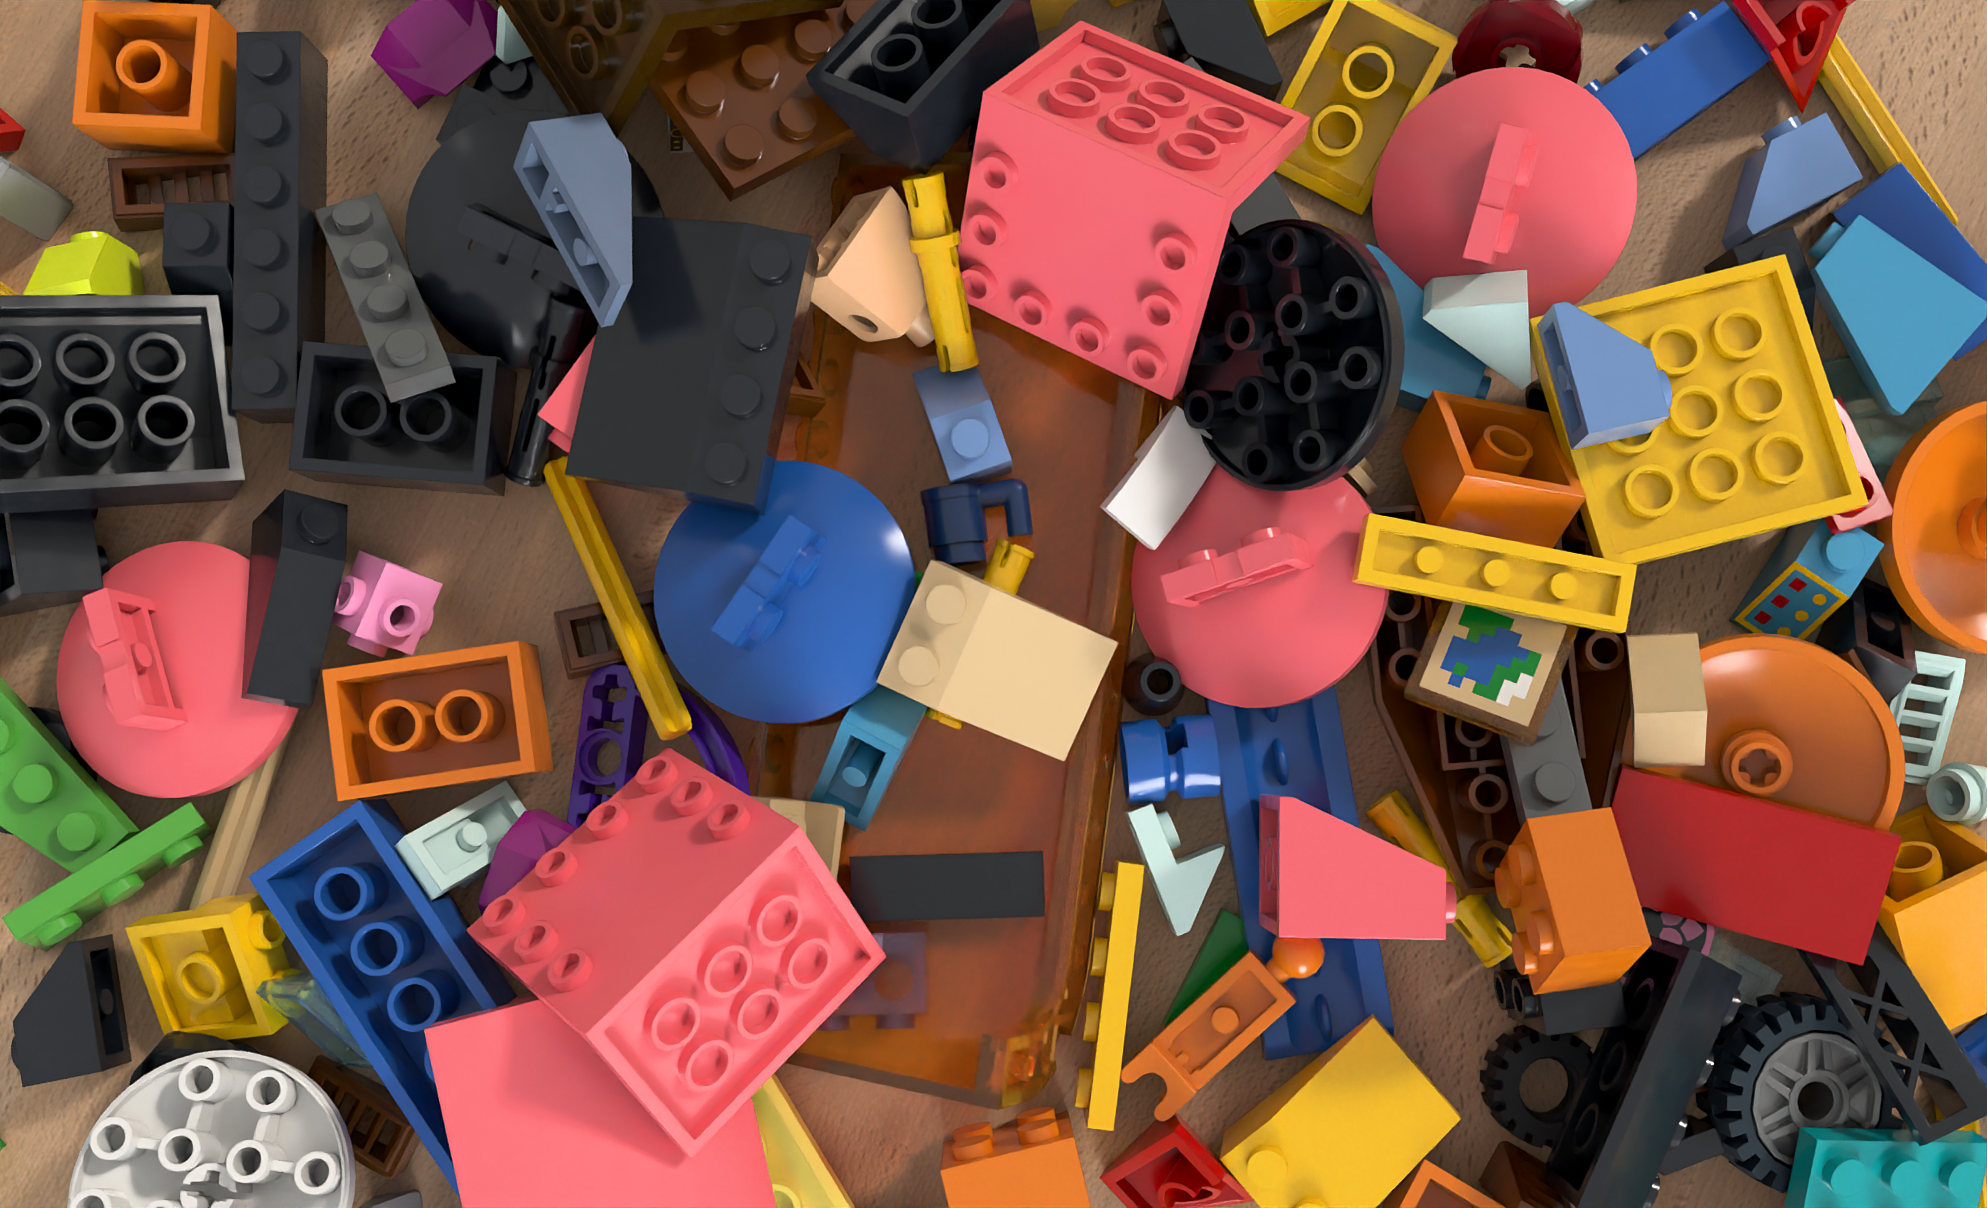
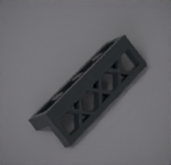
M1878 920L1876 921L1863 966L1846 962L1867 996L1845 989L1835 975L1838 959L1828 956L1825 958L1823 955L1796 948L1919 1146L1933 1142L1987 1116V1087ZM1855 1005L1866 1008L1864 1019ZM1878 1013L1907 1058L1884 1051L1873 1035ZM1894 1067L1905 1070L1903 1081ZM1918 1076L1945 1117L1932 1124L1928 1122L1913 1098Z

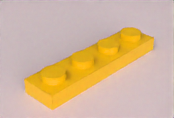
M1368 513L1363 516L1351 582L1611 633H1624L1627 628L1637 565Z
M1114 859L1113 873L1102 872L1100 877L1097 910L1108 912L1105 938L1094 936L1090 959V976L1100 977L1097 1003L1086 1001L1082 1026V1041L1092 1042L1089 1068L1078 1067L1074 1094V1107L1085 1108L1084 1118L1087 1128L1114 1131L1145 865L1137 861Z

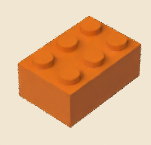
M513 641L322 670L337 801L366 800L554 771L538 645Z

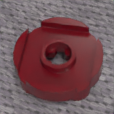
M1489 0L1476 8L1460 29L1457 37L1458 42L1452 54L1453 73L1455 71L1456 79L1482 70L1506 67L1508 57L1501 51L1506 47L1514 48L1519 44L1528 47V54L1536 61L1532 66L1522 63L1518 67L1550 72L1577 84L1584 57L1582 43L1583 28L1579 20L1573 17L1570 11L1556 0Z

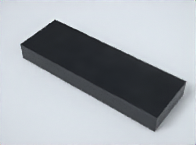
M1043 851L851 856V904L863 922L1045 917Z

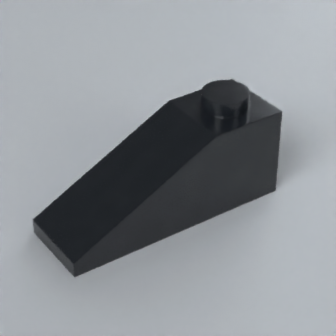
M284 489L252 522L241 698L306 710L312 706L346 563L348 505Z

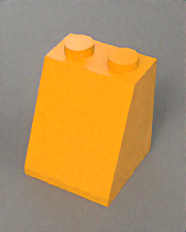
M1926 803L1894 818L1892 825L1888 829V831L1897 833L1902 840L1877 920L1951 1031L1987 1013V840L1956 821L1949 822L1940 819Z

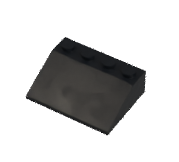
M632 216L633 284L614 324L601 327L598 323L565 475L764 516L819 263V256L812 236L742 222Z
M0 295V514L233 499L245 481L236 414L232 410V386L218 295Z

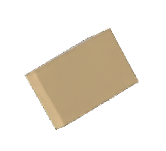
M1697 632L1626 635L1634 768L1705 765L1707 704Z

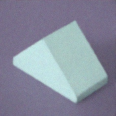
M1527 270L1435 277L1424 286L1422 317L1424 320L1519 389L1523 390L1531 383Z

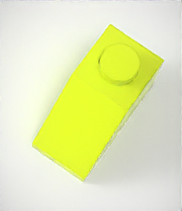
M98 231L78 233L70 237V243L45 248L23 292L24 295H146L138 252L108 233Z

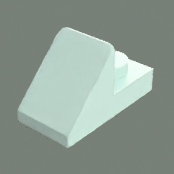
M504 781L405 835L394 847L432 901L458 885L465 888L486 874L491 866L499 841L523 812L527 810L507 781Z
M1143 803L1123 811L1170 930L1176 936L1189 932L1222 858L1225 845L1215 843L1174 859L1171 850L1180 847L1181 843L1167 810L1156 814L1152 803Z

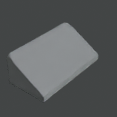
M0 155V217L44 241H49L73 209L72 200Z

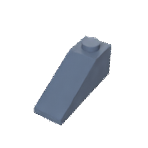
M602 113L529 122L513 168L601 327L611 326L614 324L633 284L631 163L629 162L627 150L624 144L619 139H616Z

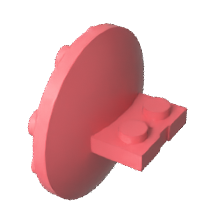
M1501 67L1471 73L1449 82L1423 99L1409 112L1390 138L1378 165L1373 186L1372 215L1376 239L1380 250L1423 291L1424 286L1435 277L1527 270L1529 319L1543 316L1553 304L1567 301L1575 305L1603 281L1619 259L1630 235L1636 212L1637 176L1634 159L1628 141L1612 114L1597 98L1576 83L1550 72L1524 67Z
M1216 462L1191 503L1158 547L1153 550L1147 548L1139 540L1137 541L1131 570L1132 600L1136 619L1150 650L1156 657L1166 659L1176 667L1183 685L1197 694L1226 705L1244 708L1282 707L1299 703L1329 689L1344 678L1368 651L1382 624L1388 603L1390 589L1351 582L1363 516L1368 513L1374 514L1361 494L1342 476L1326 485L1309 490L1269 491L1253 487L1238 480Z
M196 541L170 542L141 550L119 562L102 576L104 588L83 596L73 613L62 640L57 663L56 685L60 714L65 729L81 757L94 771L117 787L143 796L167 799H189L221 791L236 784L261 766L276 750L290 729L299 708L241 698L250 558L246 555L219 545Z

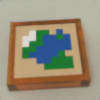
M1442 600L1404 691V698L1533 747L1580 626Z

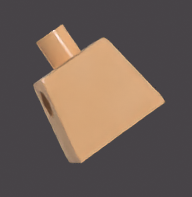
M891 186L853 196L817 246L819 263L810 301L861 340L874 342L898 338L905 333L917 347H923L931 343L935 337L931 326L917 253H911L909 238L913 236L910 212Z

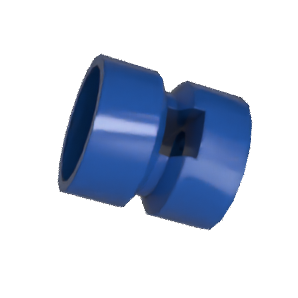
M1210 713L1173 717L1168 727H1162L1156 719L1119 722L1120 759L1128 805L1165 801L1169 791L1173 790L1182 799L1219 796L1221 782L1216 731Z

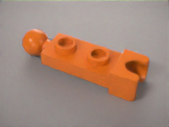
M1277 936L1271 950L1272 958L1267 963L1251 948L1166 1027L1126 1061L1121 1067L1120 1078L1125 1083H1133L1146 1073L1158 1074L1164 1079L1167 1091L1160 1097L1159 1104L1154 1110V1116L1158 1121L1165 1122L1196 1095L1197 1090H1200L1297 1002V996L1287 987L1285 982L1291 977L1296 979L1308 978L1319 970L1325 956L1324 945L1320 938Z

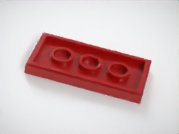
M1623 763L1620 764L1610 807L1614 815L1640 906L1863 966L1902 838L1897 833L1639 767L1634 768V766Z

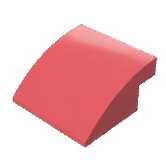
M533 993L520 995L503 1006L436 1022L424 1029L462 1208H777L752 1096L690 1158L675 1145L586 1039Z

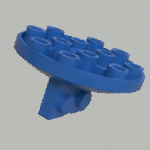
M776 461L764 516L692 501L679 515L666 537L656 567L654 580L655 617L659 634L673 664L683 678L708 701L723 710L754 721L775 724L811 722L847 709L859 702L879 685L876 681L917 592L915 565L905 535L895 518L881 501L859 482L826 466L802 461Z

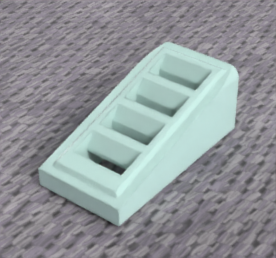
M1915 651L1918 674L1928 675L1927 686L1911 684L1910 681L1888 704V707L1898 728L1900 723L1921 727L1920 738L1901 735L1903 749L1918 752L1916 764L1905 763L1904 783L1927 787L1931 776L1938 772L1963 684L1966 660ZM1906 699L1925 701L1923 712L1904 709Z

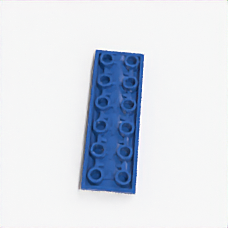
M1335 684L1312 698L1299 703L1274 708H1244L1226 705L1204 697L1206 713L1211 714L1216 731L1221 777L1220 797L1247 952L1253 948L1265 963L1272 958L1271 950L1277 936L1259 925V794L1294 797L1360 829ZM1320 938L1325 951L1322 966L1315 974L1308 978L1296 979L1291 977L1285 982L1287 987L1297 996V1002L1260 1034L1263 1055L1266 1061L1326 1051L1372 1014L1394 1037V1025L1379 939Z

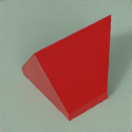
M1733 0L1731 10L1770 58L1766 65L1803 114L1846 9L1856 0Z
M1177 1112L1165 1122L1156 1119L1099 1177L1127 1208H1211L1255 1201L1222 1163L1220 1157Z

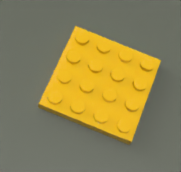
M1785 254L1577 307L1650 349L1653 353L1657 370L1661 369L1666 373L1672 390V404L1668 409L1670 416L1650 433L1571 450L1537 324L1543 316L1529 319L1530 350L1557 438L1586 495V499L1579 509L1594 557L1638 565L1856 510L1869 504Z

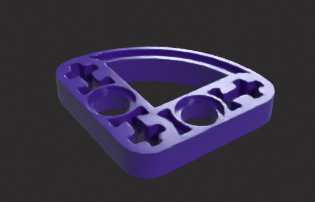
M611 664L598 668L588 678L584 689L567 823L576 828L587 820L588 815L594 808L608 801L613 796L595 794V785L616 788V794L637 774V771L642 766L649 713L628 666ZM675 681L691 717L692 729L688 732V735L695 743L704 761L706 770L751 796L743 760L728 729L707 703L691 690ZM626 688L627 695L625 700H618L616 702L608 700L610 689ZM604 721L624 723L623 732L603 728ZM614 740L619 745L622 759L617 770L611 775L605 776L598 768L597 756L603 744Z

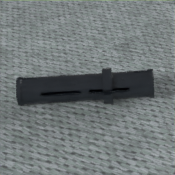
M561 293L549 295V306L539 345L533 346L530 349L528 362L533 368L520 412L508 466L505 467L504 475L509 480L521 485L539 487L546 482L543 470L545 464L550 460L554 445L547 438L555 428L537 414L579 358L577 357L587 316L591 312L587 301L572 295Z

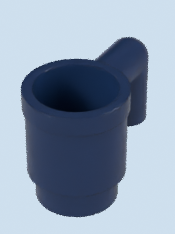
M1008 479L983 484H951L929 488L920 492L921 505L924 508L928 547L930 550H934L935 561H941L953 567L987 561L984 543L989 542L985 509L1004 506L1008 538L1034 534L1028 489L1026 484L1020 479Z

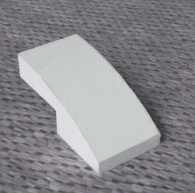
M1178 406L1172 407L1134 454L1138 460L1100 506L1142 544L1153 550L1158 547L1184 513L1216 464V461L1205 447L1201 434L1212 439V436L1204 429L1191 427L1185 419L1184 411Z

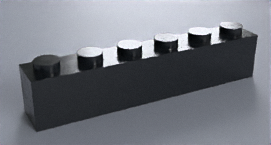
M301 31L237 32L232 410L262 424L294 423L303 341L325 343L326 239L315 210L326 207L328 60Z

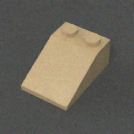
M931 560L876 682L939 712L1065 761L1119 642L951 565Z

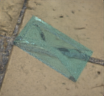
M310 971L265 980L261 983L256 993L337 1063L344 1066L373 1068Z

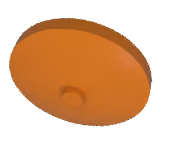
M1987 400L1964 404L1938 415L1926 423L1908 440L1895 458L1883 484V490L1890 502L1893 513L1891 516L1876 522L1877 540L1885 544L1879 552L1883 573L1892 593L1906 614L1921 629L1942 643L1958 650L1987 655Z
M1737 634L1714 639L1699 645L1707 704L1705 765L1639 768L1888 831L1898 811L1903 794L1905 754L1897 723L1888 705L1866 677L1831 651L1798 638L1779 634ZM1631 711L1619 768L1621 763L1634 766Z

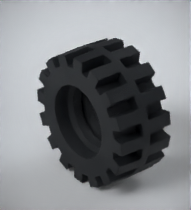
M1523 1024L1514 1027L1515 1033L1510 1036L1504 1033L1495 1040L1499 1046L1494 1052L1488 1049L1484 1060L1489 1062L1487 1070H1480V1082L1485 1085V1091L1481 1092L1484 1103L1491 1109L1492 1112L1490 1114L1512 1135L1535 1147L1543 1148V1145L1553 1148L1594 1053L1590 1050L1592 1047L1571 1033L1546 1036ZM1550 1058L1558 1061L1564 1067L1567 1073L1568 1087L1565 1097L1558 1106L1547 1112H1536L1525 1106L1520 1097L1519 1086L1522 1074L1533 1062L1539 1059Z

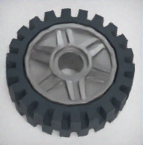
M1780 992V997L1765 994L1756 997L1758 1007L1746 1003L1739 1006L1736 1013L1739 1023L1730 1022L1725 1027L1721 1026L1718 1034L1725 1040L1721 1046L1714 1043L1711 1049L1714 1054V1064L1707 1081L1703 1084L1708 1088V1091L1695 1093L1697 1108L1708 1114V1116L1700 1120L1714 1126L1717 1130L1725 1151L1721 1155L1728 1159L1729 1163L1754 1180L1783 1194L1788 1191L1800 1127L1902 1129L1904 1120L1892 1114V1108H1895L1830 1002L1806 993L1803 995L1797 992ZM1875 1025L1873 1035L1882 1049L1898 1055L1892 1043L1880 1037L1883 1032ZM1894 1067L1903 1081V1069ZM1803 1088L1802 1093H1801V1095H1800V1097H1799V1099H1798V1095H1799L1801 1089Z

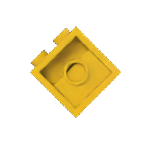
M258 892L213 898L194 910L144 916L125 927L164 1036L172 1031L208 1034L224 1040L273 1035L305 1011L303 1006L307 993L305 977L298 969L290 968L282 945L286 934Z

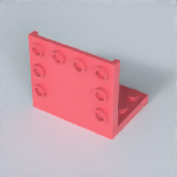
M1080 20L983 91L960 231L961 244L958 245L957 249L967 303L1167 399L1173 400L1183 389L1232 213L1304 141L1311 117Z
M668 746L657 756L647 760L639 768L637 774L608 801L594 808L581 826L558 847L546 852L538 860L535 868L505 895L491 902L483 915L466 930L485 952L586 1039L675 1145L690 1158L716 1134L886 958V955L799 825Z

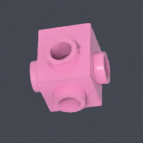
M359 550L349 576L341 580L332 623L350 632L347 644L379 657H385L390 647L413 655L418 641L428 633L432 625L433 606L443 584L415 571Z

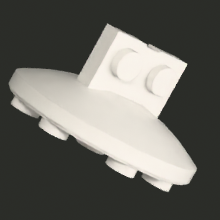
M218 1050L196 1053L173 1060L142 1076L123 1091L100 1116L90 1131L76 1161L69 1187L67 1208H352L356 1180L352 1143L346 1125L332 1100L315 1081L302 1071L275 1058L251 1052Z

